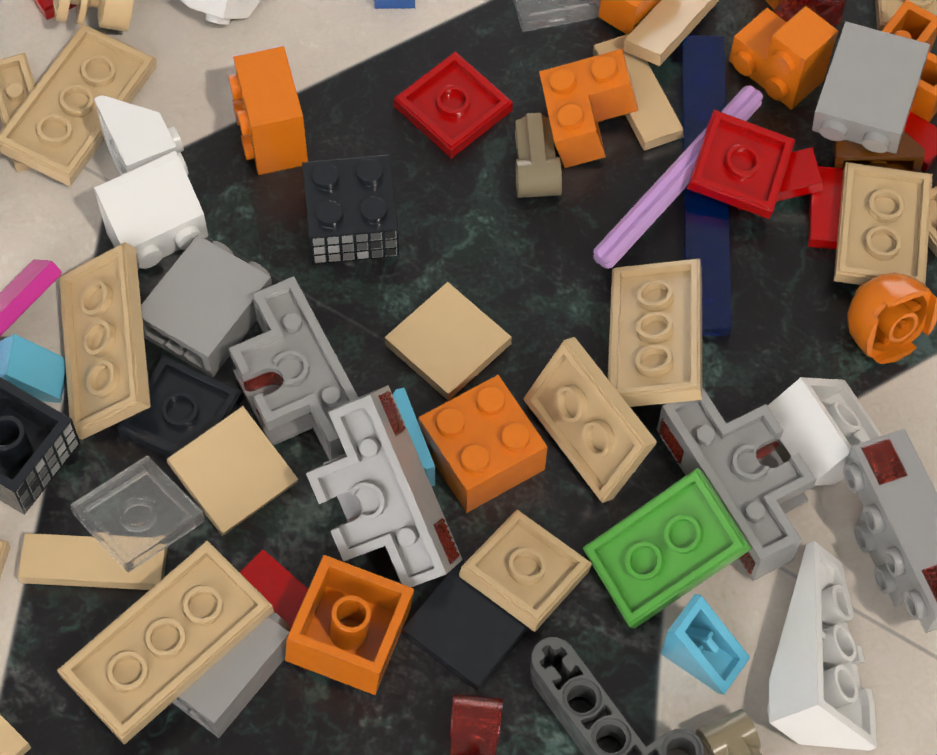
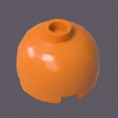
M896 272L879 275L863 283L857 289L847 313L849 333L860 349L877 363L896 362L911 354L917 348L912 342L921 332L928 336L934 329L937 322V297L931 293L926 285L914 277Z

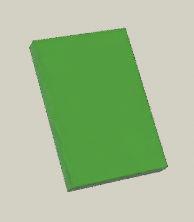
M696 468L583 547L584 552L627 624L634 629L752 549L704 472L699 468Z

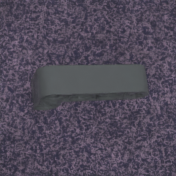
M548 637L535 645L530 663L531 682L583 755H666L672 749H681L688 755H704V746L700 738L694 732L687 729L669 731L646 747L568 642L558 637ZM545 661L552 665L546 669L543 668ZM558 663L561 664L560 674L553 667ZM561 680H562V682L564 683V685H563L562 688L560 689ZM575 697H583L592 703L593 709L586 713H579L574 711L568 702ZM611 736L621 743L622 749L616 753H608L603 751L596 741L601 737Z

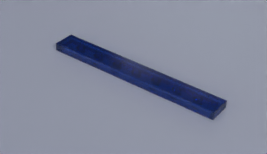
M688 35L681 42L683 152L707 127L712 112L714 110L721 112L726 107L724 36ZM686 187L683 190L684 260L700 259L702 335L730 336L732 315L729 204L691 191Z

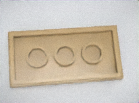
M85 24L81 25L0 132V153L71 186L104 141L94 98L103 95L131 103L156 69V58Z
M126 242L59 277L69 418L72 419L78 437L81 440L151 407L136 247Z
M700 259L612 268L608 380L629 407L702 400V267Z
M206 541L57 671L60 677L125 745L274 612L273 606Z

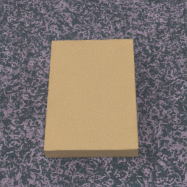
M846 162L843 170L834 281L862 285L879 275L896 272L914 277L925 285L933 174Z
M575 337L563 340L523 398L602 503L614 499L657 443Z

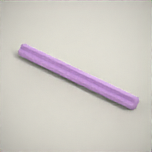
M745 86L721 112L747 121L761 106L763 95L759 90H755L753 86ZM706 128L594 248L593 259L596 263L605 269L612 268L687 187Z

